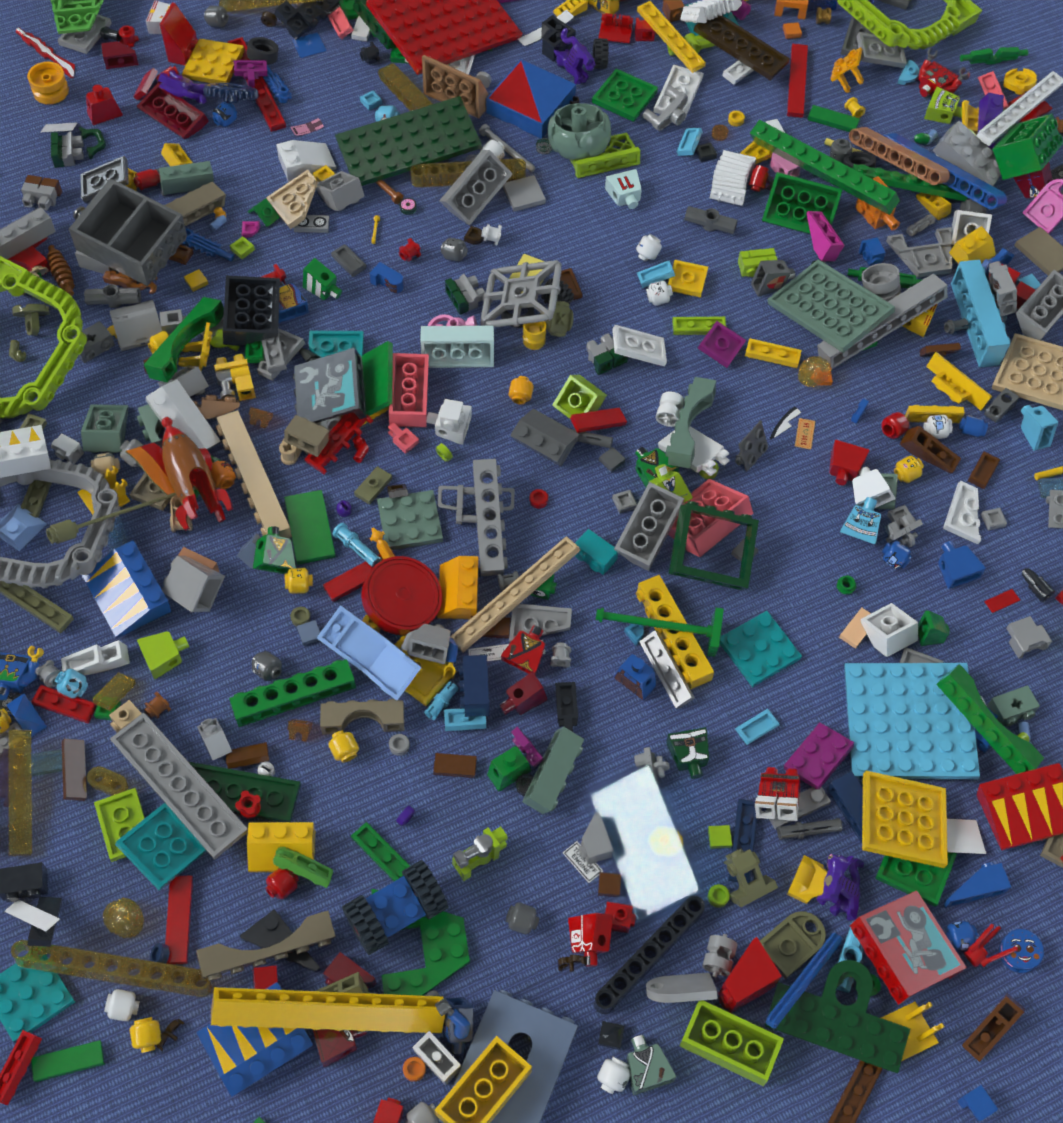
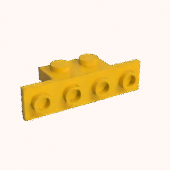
M937 352L934 353L926 366L936 374L931 381L935 384L936 388L945 392L952 401L958 404L968 400L982 411L992 397Z

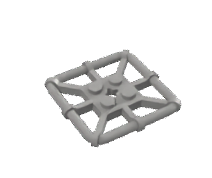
M558 260L530 264L524 262L522 265L492 269L488 278L486 293L483 295L484 303L481 314V326L502 327L514 325V327H518L520 324L550 321L553 318L557 296L560 293L561 262ZM543 269L535 276H527L529 271ZM521 272L520 278L508 279L502 275ZM554 272L552 285L540 286V282ZM495 279L504 284L503 291L493 292ZM551 293L548 310L537 302L538 295ZM494 300H501V304L489 313L490 304ZM534 307L542 313L541 315L520 317L522 308ZM514 309L513 318L495 320L504 311Z

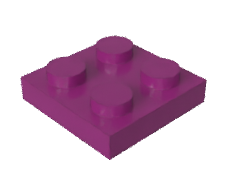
M716 321L698 346V349L728 368L746 340Z

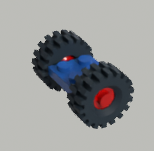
M423 860L403 870V877L369 897L364 898L363 895H360L342 906L349 924L368 955L388 945V937L420 918L426 916L428 919H431L448 909V902L440 885H438L436 878Z

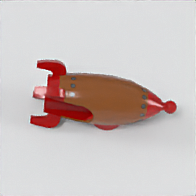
M163 418L161 423L166 430L162 443V459L168 479L182 504L175 513L180 525L187 531L190 529L187 516L190 519L198 517L196 511L199 509L192 486L198 490L210 514L214 512L218 522H223L226 519L219 501L224 503L228 511L233 510L227 491L221 488L216 490L211 475L213 464L210 453L206 448H198L184 432L173 427V420L171 418Z

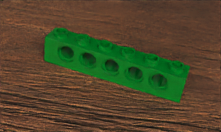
M336 660L330 665L318 666L312 671L297 673L291 678L279 679L274 681L273 684L258 686L245 693H237L230 697L229 700L238 727H242L355 689L356 685L348 660ZM331 676L336 677L334 680H327ZM310 683H316L313 687L308 686ZM292 689L297 690L295 693H288ZM271 696H277L276 699L269 700ZM257 702V705L253 707L249 706L250 703Z

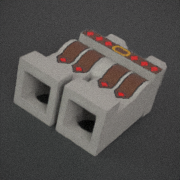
M1000 261L990 263V289L997 301L1000 317L1017 312V289L1008 272L1007 265H1001Z

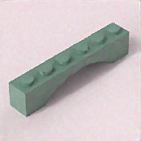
M695 377L693 384H689V395L684 398V408H681L679 413L680 420H676L675 433H672L670 438L671 445H668L666 448L668 465L691 468L695 456V441L690 435L689 427L699 413L712 406L716 395V380Z

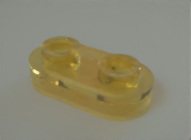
M94 767L87 774V781L91 787L110 796L128 790V782L124 776L104 767ZM98 777H103L101 781H96ZM121 785V787L118 790L114 789L115 786Z

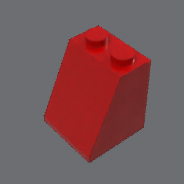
M757 937L752 940L719 992L720 997L718 999L724 1009H728L730 1013L775 988L782 977Z

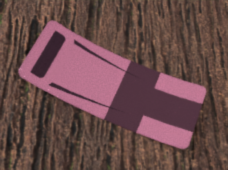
M317 118L306 124L290 128L295 135H303L324 127V125Z

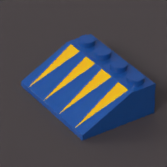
M133 540L110 552L96 564L93 572L82 575L116 639L171 612L166 596Z
M278 982L266 988L269 990H282ZM209 1023L196 1032L231 1097L313 1046L304 1028L220 1027Z

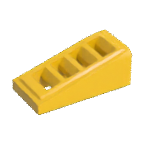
M567 0L554 9L553 13L558 17L563 11L568 10L573 16H576L588 9V0Z
M925 193L916 195L920 203L937 220L950 215L951 203L943 197Z

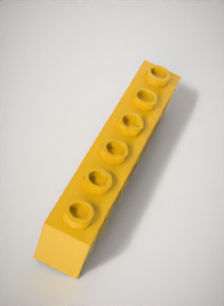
M660 575L638 583L636 596L639 602H643L648 618L687 624ZM661 614H665V615H667L668 617H662V616H660V615H661ZM654 627L655 631H658L690 689L712 681L714 671L693 633L676 631V634H672L669 632L670 629ZM678 647H685L686 650H680ZM687 663H693L695 667H690Z

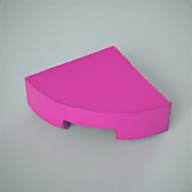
M242 221V236L244 238L252 237L259 231L260 221Z

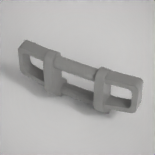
M464 485L439 486L438 506L440 508L457 510L456 524H462V522L477 523L476 515H463V494L475 495L474 487H464ZM502 488V492L511 493V505L503 507V511L513 510L515 490L513 488ZM443 490H457V507L442 504ZM490 496L489 502L494 500L492 496ZM489 514V516H485V518L487 520H493L495 519V516L493 514Z

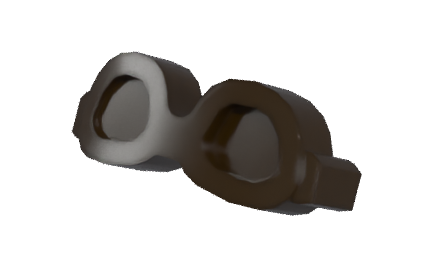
M570 955V957L559 958L558 971H562V968L569 966L570 972H574V963L586 964V957Z
M180 1019L172 1021L166 1030L162 1032L161 1041L156 1047L163 1052V1046L169 1037L177 1041L178 1037L173 1032L181 1024L184 1025L185 1023Z

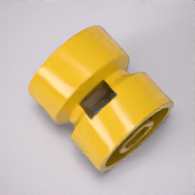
M546 322L523 324V344L525 347L531 350L542 348L546 341Z

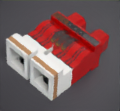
M767 767L766 772L761 773L758 797L755 801L756 818L776 819L777 812L778 820H798L800 777L797 769L789 768L786 770V774H778V769L775 767ZM762 808H771L772 811L766 813V812H763L761 809H762ZM783 809L793 810V813L785 814Z

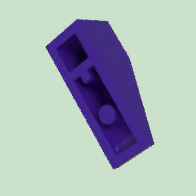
M988 93L979 101L978 132L1003 112L1004 95ZM995 142L988 146L991 150L994 148Z

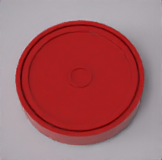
M394 556L380 561L371 569L363 583L361 598L366 614L376 626L391 634L407 635L409 632L419 629L423 624L430 625L440 610L442 590L436 575L425 564L410 557Z

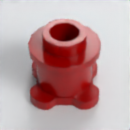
M128 25L121 27L119 35L122 39L119 42L130 48L134 47L135 42L139 41L138 36H134L135 29Z
M412 238L407 240V245L399 247V256L407 262H410L415 255L416 257L421 256V248Z
M243 791L235 807L245 818H254L261 809L260 796H254L249 791Z

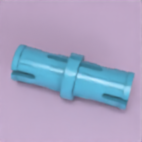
M449 681L443 690L435 695L434 701L424 712L428 718L435 720L442 709L449 705L450 699L458 691L457 685Z

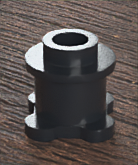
M370 42V46L367 48H361L360 57L362 61L366 63L373 59L380 61L379 49L374 45V42Z

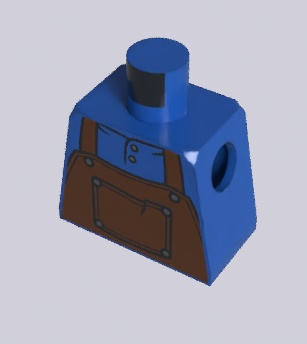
M634 654L629 656L614 675L615 680L643 701L656 687L655 671Z

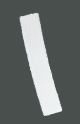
M565 10L556 18L566 24L574 16L568 10ZM542 27L518 38V40L526 46L542 39Z

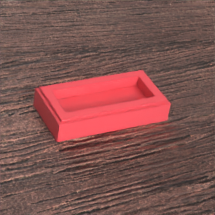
M341 7L328 15L341 40L354 31Z

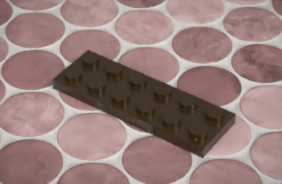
M717 15V18L707 20L706 23H698L694 27V32L770 81L789 63L790 58L723 15Z

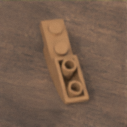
M206 395V398L202 397L201 405L197 401H193L205 419L222 416L240 406V402L235 397L226 396L225 399H217L215 395Z

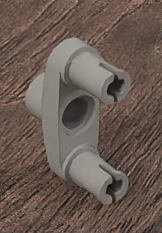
M671 85L665 89V94L672 98L673 101L661 115L657 116L649 109L643 113V118L650 122L658 131L663 130L672 122L675 125H680L686 116V113L682 110L687 103L688 96L683 92H679Z

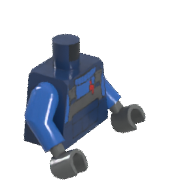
M430 991L424 996L440 995L437 991ZM464 997L443 998L435 1004L440 1015H445L443 1035L451 1043L452 1054H464L465 1042L472 1041L473 1004Z

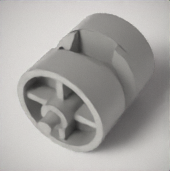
M723 934V936L711 935L707 946L709 953L705 954L702 967L706 971L713 973V977H717V975L729 976L732 970L733 961L731 958L735 957L738 944L734 940L727 938V934Z

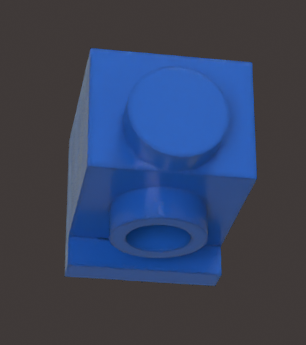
M878 237L863 240L858 251L859 255H863V259L867 261L869 267L881 264L886 253Z

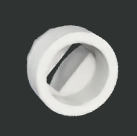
M262 762L258 766V774L274 776L275 769L270 762ZM263 767H266V768L270 769L271 771L268 772V771L265 770Z

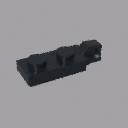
M555 683L557 722L559 727H565L573 732V726H577L578 722L576 683Z

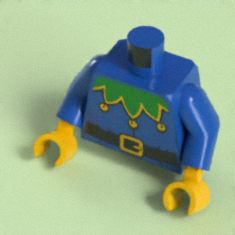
M30 646L27 651L29 656L0 652V700H7L9 692L21 693L25 687L37 678L35 671L40 663L38 658L44 654L42 648H38L35 655V646Z

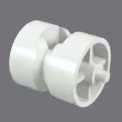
M676 392L663 393L657 410L656 420L664 426H675L676 420H680L679 413L680 409L684 406V398Z

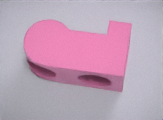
M772 153L770 167L775 173L779 172L794 177L799 176L801 167Z

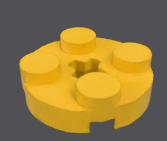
M1018 68L1009 70L1005 74L1003 86L1011 91H1015L1016 94L1022 95L1037 84V75L1034 71L1023 68V71H1017Z

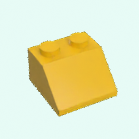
M982 226L957 241L949 252L958 264L961 261L980 260L982 264L985 259H991L996 256L993 238Z

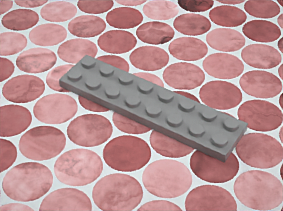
M145 713L141 714L110 738L111 742L214 860L248 833L247 827Z

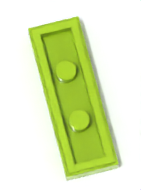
M725 316L673 317V335H707L716 321L726 326Z

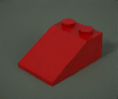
M172 2L160 23L168 62L186 66L198 39L193 27L176 3Z

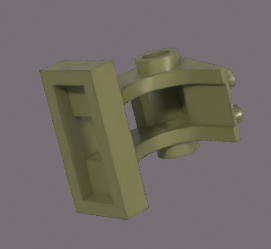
M741 848L726 855L727 860L724 861V864L727 865L730 875L732 877L736 876L739 883V889L730 893L732 902L738 906L743 907L778 888L774 879L767 875L762 876L758 866L760 861L755 852H751L750 849L743 851ZM751 870L754 880L747 883L744 874Z

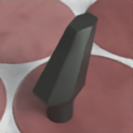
M304 348L299 350V353L306 362L319 359L316 354Z

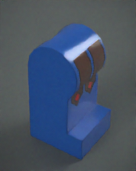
M381 262L369 273L370 283L375 286L381 284L389 288V291L392 293H400L404 289L403 276Z

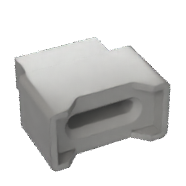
M1031 616L1010 623L1006 628L1012 637L1009 644L1018 659L1023 658L1024 653L1034 649L1045 650L1052 643L1042 625L1036 626Z

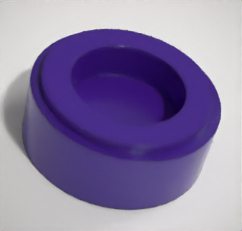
M410 805L407 806L398 816L396 822L400 826H405L415 814V809Z

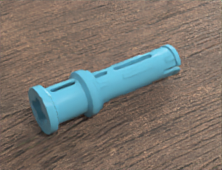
M340 523L335 527L333 536L336 539L339 538L346 548L353 549L372 568L382 561L379 556L359 540L358 534L348 529L345 523Z

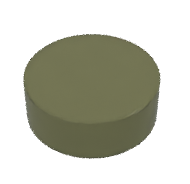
M296 607L290 614L291 621L296 627L311 621L310 612L305 607Z

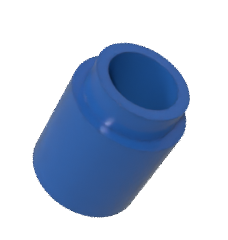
M968 415L965 418H961L959 424L961 433L976 437H984L988 428V422H984V419Z

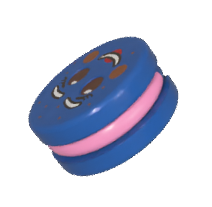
M1015 929L1001 940L999 953L1015 946L1018 947L1017 951L1000 958L1003 964L1011 971L1027 973L1041 963L1044 956L1043 944L1033 932L1026 929Z

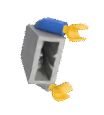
M423 624L419 629L406 635L400 650L406 655L408 653L410 656L441 664L448 663L444 667L443 677L445 678L446 672H451L453 674L452 679H454L456 669L453 665L456 664L458 646L454 639L450 637V630L444 629L440 624L434 626Z

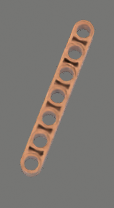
M867 127L852 129L849 133V140L853 144L931 185L945 183L949 180L950 173L947 168Z

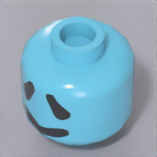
M71 668L64 672L61 671L55 679L57 691L72 699L81 697L88 687L86 676Z

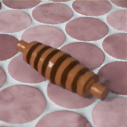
M54 245L48 246L47 258L51 274L58 286L73 296L75 285L71 268L62 253L55 249Z

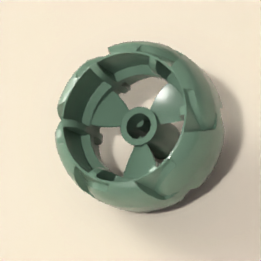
M588 103L569 104L559 108L554 113V116L550 118L548 140L551 148L567 159L581 160L598 156L605 151L611 140V122L607 113L603 112L598 106Z

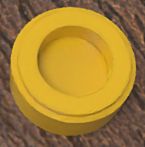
M732 111L729 114L728 122L730 125L739 127L744 124L745 115L741 111Z

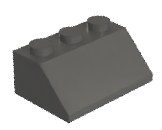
M533 408L519 420L510 436L516 442L561 467L580 434Z

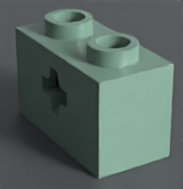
M1027 685L993 697L987 707L999 716L997 720L1002 725L1011 726L1018 722L1019 719L1024 718V720H1028L1034 717L1040 705Z

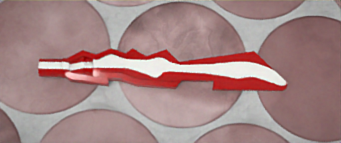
M21 28L16 29V33L22 37V40L28 46H32L43 58H49L54 63L59 64L64 74L74 78L75 64L54 54L53 48L46 46L45 42H42L38 37H34L32 33L25 32Z

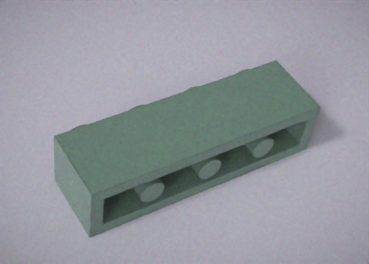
M565 727L555 731L543 756L544 760L540 763L523 798V803L541 814L553 811L558 804L557 797L566 787L567 783L565 780L567 775H570L575 767V764H573L574 760L583 750L581 745L584 739Z

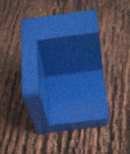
M982 1085L957 1100L962 1109L968 1106L979 1122L998 1110Z

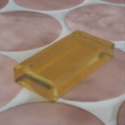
M118 672L92 698L93 703L110 711L136 685L135 679Z

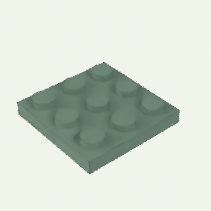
M433 490L410 493L408 496L396 498L385 497L377 499L382 531L385 533L383 535L384 540L388 543L391 550L443 542Z

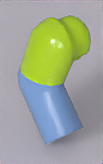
M1018 723L1020 734L1017 736L1030 742L1029 723Z

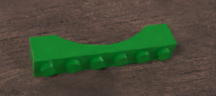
M203 297L145 362L144 367L150 379L168 382L177 372L178 357L185 345L198 334L205 331L206 322L210 323L209 328H212L223 319L224 307L221 300Z
M960 664L946 673L936 684L1016 774L1034 770L1043 761L1044 757L1030 742L1010 732L994 717L983 702L974 679Z

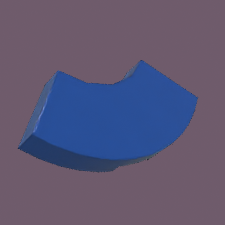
M1002 248L995 257L985 259L982 267L985 268L986 278L989 277L990 263L1000 261L1001 264L1008 265L1013 259L1014 254Z

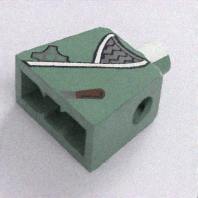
M644 1035L631 1039L635 1051L627 1055V1064L631 1072L630 1082L633 1096L675 1081L676 1075L658 1044L647 1046Z

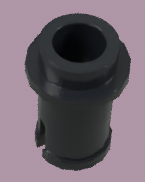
M107 26L102 27L100 30V35L103 39L116 41L122 39L119 31L112 30Z

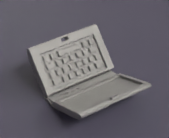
M153 300L110 310L121 351L148 345L150 337L162 331Z

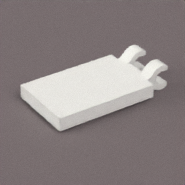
M691 426L689 427L690 435L695 441V456L691 469L697 473L703 470L712 476L717 472L713 468L716 465L714 460L716 459L722 465H726L730 461V459L726 458L729 452L719 443ZM675 430L658 442L659 449L666 452L667 446L671 445V434L675 433Z

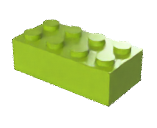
M699 1000L679 1046L764 1087L769 1079L784 1038L704 1000Z

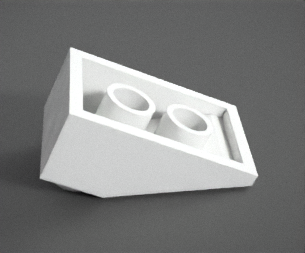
M291 140L276 144L279 161L288 182L306 170H309L313 175V172L325 165L331 170L336 169L326 143Z

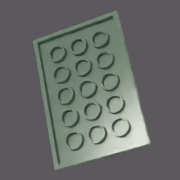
M820 260L815 261L767 299L770 306L842 353L895 312V306Z

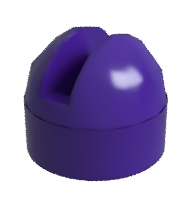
M346 500L340 501L336 506L337 514L341 517L349 516L352 512L351 504Z

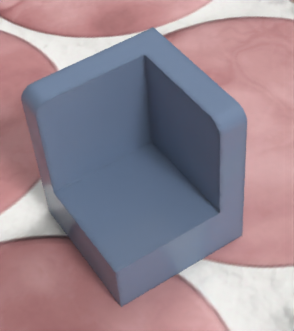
M257 533L241 547L237 555L250 568H253L256 542L261 538Z

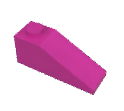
M808 211L807 218L814 251L821 261H836L845 245L822 212Z

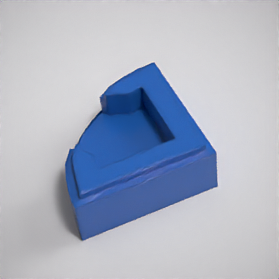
M863 398L860 401L857 411L852 415V422L858 423L867 409L868 400Z

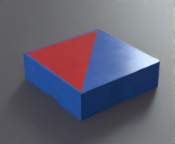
M520 59L486 98V113L504 122L516 125L523 131L542 139L548 132L549 120L554 116V113L559 108L569 105L570 100L573 101V96L576 93V84Z

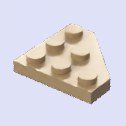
M306 170L266 197L290 229L305 220L318 182L309 170Z

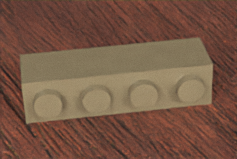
M212 181L180 198H176L164 206L182 214L184 224L187 226L214 212L216 207H224L226 194Z

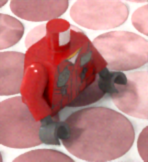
M929 48L927 51L928 58L924 60L919 70L920 94L923 97L933 96L936 87L952 94L955 93L962 84V80H967L970 77V72L968 71L963 75L966 71L965 67H963L959 71L960 76L939 63L931 62L937 57V50L934 55H930L932 48Z

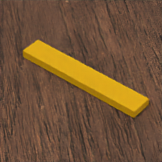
M651 1L637 7V12L692 73L705 67L706 62Z

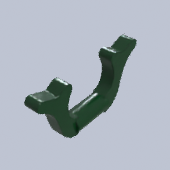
M79 127L82 139L94 135L98 140L96 146L86 148L89 158L93 159V156L106 146L103 134L99 129Z

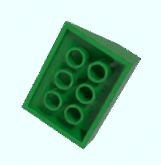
M777 172L762 222L811 234L807 212L818 211L824 214L832 226L843 189Z

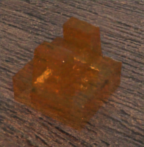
M250 407V424L256 426L257 420L260 419V427L266 428L269 421L272 420L273 413Z
M297 719L288 721L289 739L294 740L296 733L299 732L302 734V741L306 742L312 730L313 722Z

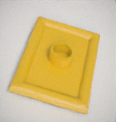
M403 635L394 644L399 649H401L406 635ZM408 655L422 668L405 691L427 706L435 695L449 682L453 674L446 672L445 678L443 677L444 667L447 666L446 663L441 664Z

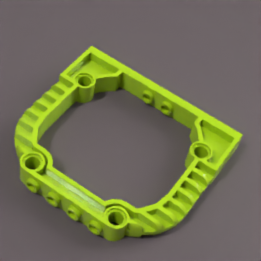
M837 0L841 7L887 46L895 47L897 45L902 48L908 46L914 50L919 48L927 49L950 35L958 34L974 24L982 12V9L971 0H943L947 3V6L940 20L926 28L910 29L899 21L890 20L868 0Z
M0 256V292L8 291L15 297L27 293L58 309L63 318V322L57 331L59 344L35 382L23 385L14 397L0 398V418L10 419L21 414L24 415L33 409L36 411L45 409L48 403L53 400L58 387L63 384L68 371L73 368L78 355L83 352L87 337L82 332L83 321L80 308L69 293Z

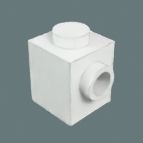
M445 399L440 415V428L459 431L460 424H464L465 421L463 402Z

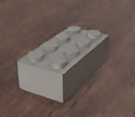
M960 121L947 130L933 149V152L940 158L992 186L1001 175L994 152Z

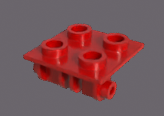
M602 14L598 38L629 44L633 18L622 15L621 19V14H619V19H617V14L614 15V18L613 14Z

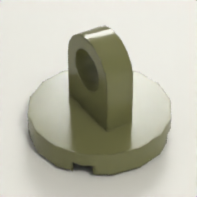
M557 301L553 318L550 321H545L547 331L555 337L567 335V331H570L573 325V311L570 310V305L565 301Z
M28 304L26 307L21 308V305H17L12 308V314L16 317H25L27 334L37 336L39 333V317L49 315L50 307L45 304Z

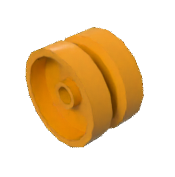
M41 62L31 67L28 71L27 78L32 93L39 103H59L69 94L68 83L64 71L59 64Z

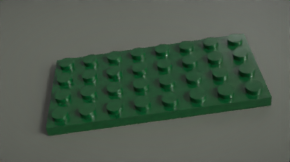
M461 96L335 134L350 175L359 178L361 186L482 149L481 141Z

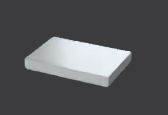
M614 325L612 330L616 354L665 367L667 358L664 338Z

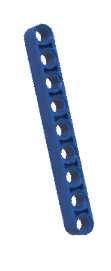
M897 133L883 135L947 168L950 177L947 182L943 183L946 186L988 209H995L1005 205L1007 196L1001 190Z

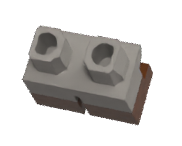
M27 175L21 189L23 193L22 202L25 207L29 208L34 203H37L39 208L41 207L46 211L50 206L55 207L57 196H61L63 192L59 180Z

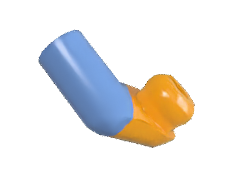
M222 207L214 209L216 220L209 224L213 231L219 229L226 222V212Z

